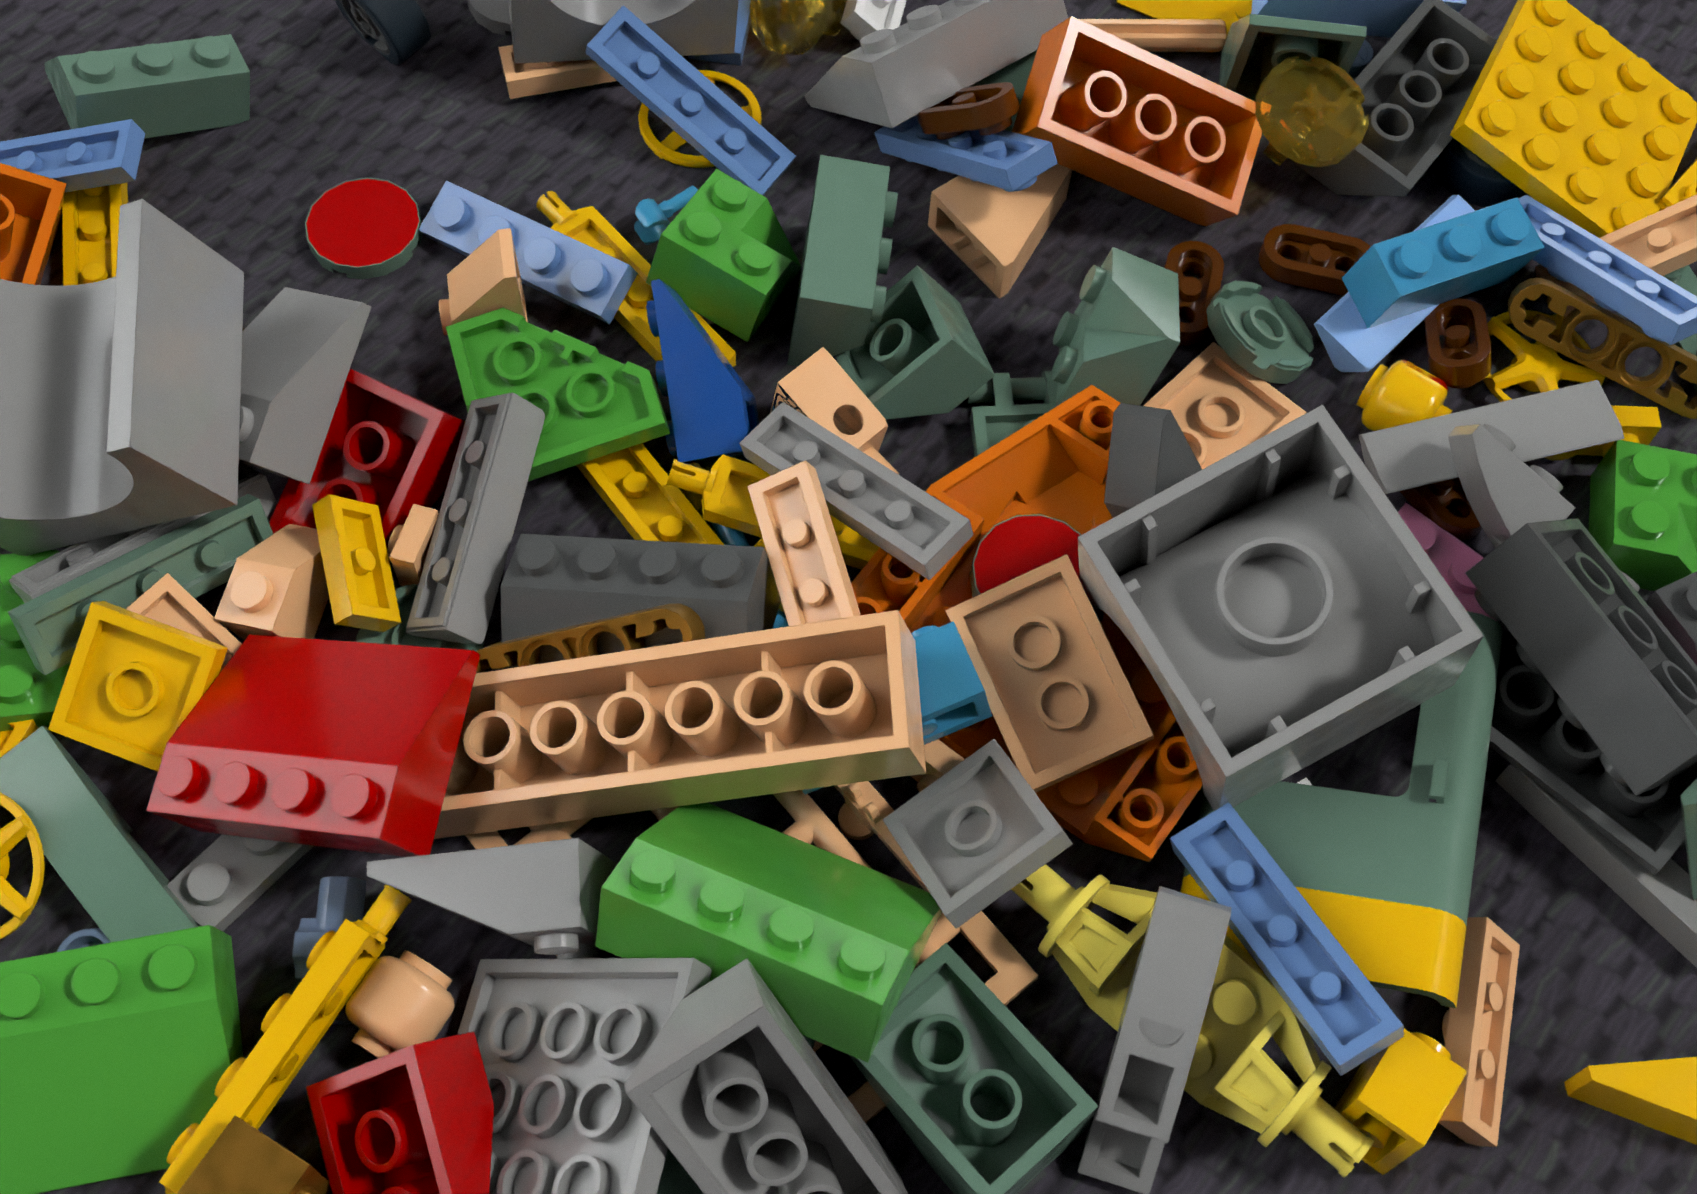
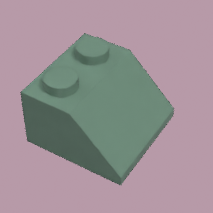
M918 265L886 291L881 323L870 321L865 344L835 355L838 364L885 419L949 413L995 376L960 302Z

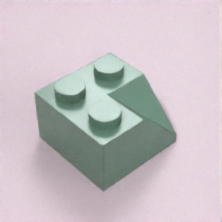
M1112 247L1102 266L1093 265L1088 271L1080 290L1079 298L1081 302L1074 314L1068 311L1065 312L1056 328L1053 345L1059 347V354L1051 372V380L1057 382L1056 406L1090 385L1097 387L1120 403L1140 406L1180 344L1178 273Z

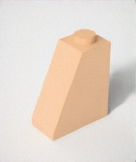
M1056 164L1038 175L1037 181L1032 186L1015 192H1008L999 187L957 176L931 192L928 226L998 298H1001L1010 291L1066 200L1072 170Z

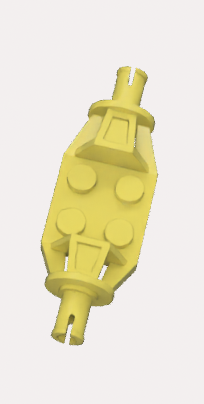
M1045 864L1011 890L1049 922L1046 928L1048 932L1041 941L1038 951L1045 957L1051 954L1054 955L1089 1008L1118 1032L1120 1017L1157 892L1109 884L1110 881L1103 875H1098L1085 888L1081 886L1076 890ZM1098 905L1137 923V925L1126 934L1093 913L1092 910ZM1225 936L1212 991L1184 1090L1201 1105L1260 1133L1257 1141L1265 1148L1280 1132L1284 1135H1287L1290 1131L1294 1132L1337 1169L1338 1174L1345 1178L1354 1169L1355 1166L1353 1164L1355 1162L1359 1163L1371 1148L1374 1139L1362 1133L1320 1097L1323 1089L1319 1085L1329 1073L1331 1067L1323 1060L1320 1061L1310 1034L1255 960L1229 937ZM1271 1037L1303 1080L1299 1087L1286 1076L1262 1049Z

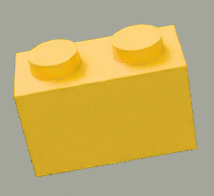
M1404 1029V1037L1361 1064L1335 1107V1110L1362 1133L1374 1139L1373 1145L1361 1160L1382 1175H1385L1425 1146L1468 1072L1450 1060L1451 1055L1449 1051L1430 1036L1418 1032L1410 1033Z

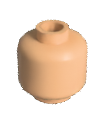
M407 950L403 952L399 959L393 956L380 957L375 961L346 1004L345 1010L348 1019L359 1028L351 1041L376 1058H380L413 1044L435 1040L455 1007L454 999L451 993L447 991L452 980L439 969Z

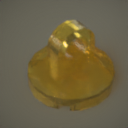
M751 0L750 17L754 33L761 45L769 51L786 56L802 55L816 45L822 34L837 35L845 27L841 24L847 0Z
M1299 56L1287 58L1269 72L1255 96V116L1263 135L1270 142L1262 153L1278 166L1287 158L1298 164L1313 167L1338 164L1362 142L1369 126L1368 114L1364 117V110L1361 105L1365 101L1361 88L1345 70L1327 59L1312 57L1309 61H1296Z

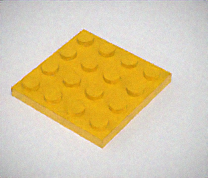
M1517 0L1450 136L1533 199L1600 238L1660 211L1661 207L1658 201L1669 190L1697 124V102L1686 91L1676 87L1653 69L1645 59L1631 52L1613 38L1604 27L1595 24L1568 3L1567 0Z

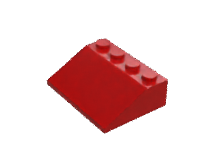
M249 634L166 743L146 811L200 832L403 857L430 855L480 654L474 650Z

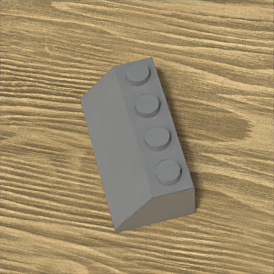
M747 958L680 1001L624 1084L627 1096L704 1194H908L897 1166Z

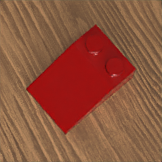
M350 368L310 484L293 479L288 480L269 521L273 534L288 524L316 529L312 504L331 494L377 505L379 507L386 547L388 548L389 539L394 528L399 524L404 525L413 504L432 508L445 491L466 421Z
M474 1031L413 1044L306 1087L332 1194H489L494 1101Z

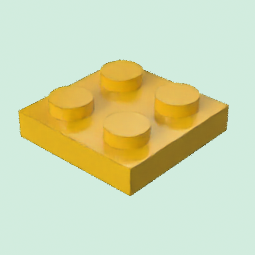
M106 601L91 602L48 730L158 772L166 743L219 675L228 647Z

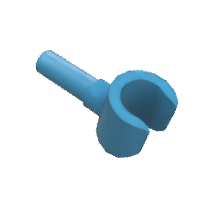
M690 186L660 204H657L653 199H643L638 203L635 215L639 220L634 224V229L644 244L649 245L660 239L662 232L670 224L668 218L683 208L698 191L695 186Z

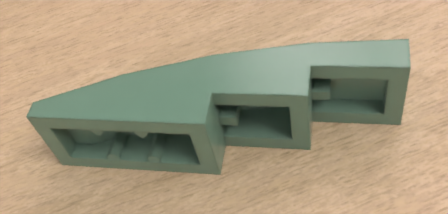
M41 726L0 758V792L15 801L31 818L40 836L45 857L111 942L200 927L168 888L167 885L170 881L131 836L130 833L133 829L52 732L48 730L47 726Z

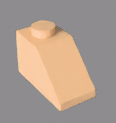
M511 228L499 229L447 274L449 299L439 300V312L444 335H448L446 331L447 326L500 308H506L520 314L528 322L526 300Z
M288 524L239 556L233 567L214 619L243 640L249 634L314 639L329 599L317 529Z

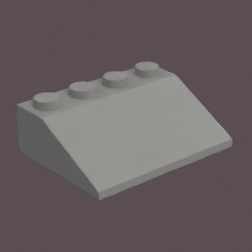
M949 0L941 5H928L918 8L906 16L907 23L893 30L882 29L864 36L860 40L861 47L842 56L805 95V99L814 108L894 128L918 115L922 110L931 108L955 95V92L962 88L969 87L1036 51L1041 36L1068 18L1064 0Z

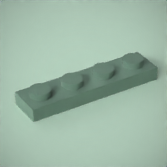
M246 494L238 498L236 506L205 514L8 611V614L35 668L42 674L47 675L71 662L91 602L106 601L126 609L167 573L191 596L197 598L228 582L237 558L273 535V531L259 498Z

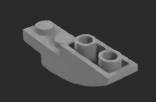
M1481 424L1456 426L1448 435L1455 468L1466 498L1482 529L1495 548L1526 523L1565 520L1576 508L1559 493L1563 486L1552 474L1536 465L1529 467L1512 452L1516 448L1515 443L1500 429L1490 424H1484L1483 426ZM1622 572V574L1638 592L1640 590L1638 584L1628 575Z
M1159 886L1120 1017L1118 1033L1096 1103L1098 1108L1091 1121L1081 1154L1078 1173L1142 1194H1150L1164 1145L1169 1142L1192 1064L1231 916V907Z

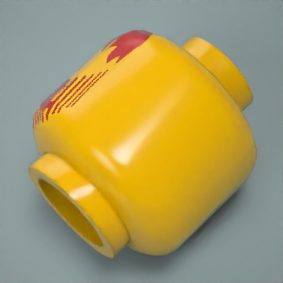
M1398 360L1389 368L1380 364L1356 403L1357 406L1363 408L1361 416L1363 425L1372 431L1451 414L1453 411L1443 405L1448 393L1446 383L1406 360Z

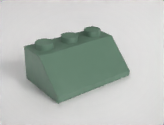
M231 34L158 44L151 43L103 51H88L80 54L57 56L45 62V72L71 129L132 119L145 132V138L232 126L247 121L250 118V71Z
M820 154L806 232L787 365L799 366L822 347L832 356L860 347L865 344L870 321L881 323L887 287L876 285L877 273L887 274L892 249V239L883 238L882 231L883 227L892 228L898 198L897 192L887 191L890 166Z

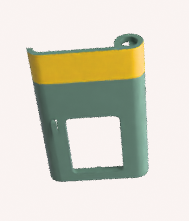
M1468 612V614L1484 637L1454 686L1421 703L1408 790L1403 795L1393 797L1280 781L1233 807L1373 987L1428 996L1438 1001L1441 1006L1457 1008L1503 630L1498 622L1488 616L1474 612ZM1203 786L1200 790L1194 823L1214 811L1203 794ZM1430 799H1436V802H1430ZM1185 868L1180 892L1210 901ZM1228 925L1226 936L1249 954Z

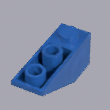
M652 280L654 300L647 302L646 310L651 332L654 337L660 338L663 360L656 362V378L661 394L669 398L672 420H667L670 434L665 435L670 454L673 457L677 456L679 462L698 468L712 467L722 454L746 461L747 459L739 443L759 425L755 396L679 294L662 280Z

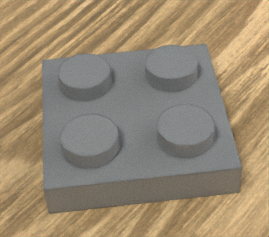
M995 738L882 819L945 917L956 929L1072 845L1063 829Z

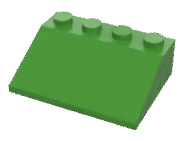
M700 803L677 807L635 838L601 887L595 947L621 958H695L709 966L712 970L710 981L747 958L802 1035L868 1063L942 910L930 892L710 803Z
M211 925L0 962V1194H40L164 1170L170 1167V1164L167 1163V1155L172 1145L188 1126L193 1123L200 1124L218 1099L214 1095V1091L221 1076L235 1060L243 1057L232 937Z

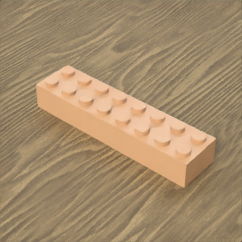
M893 610L476 673L434 839L925 774L926 764L915 639L899 611Z

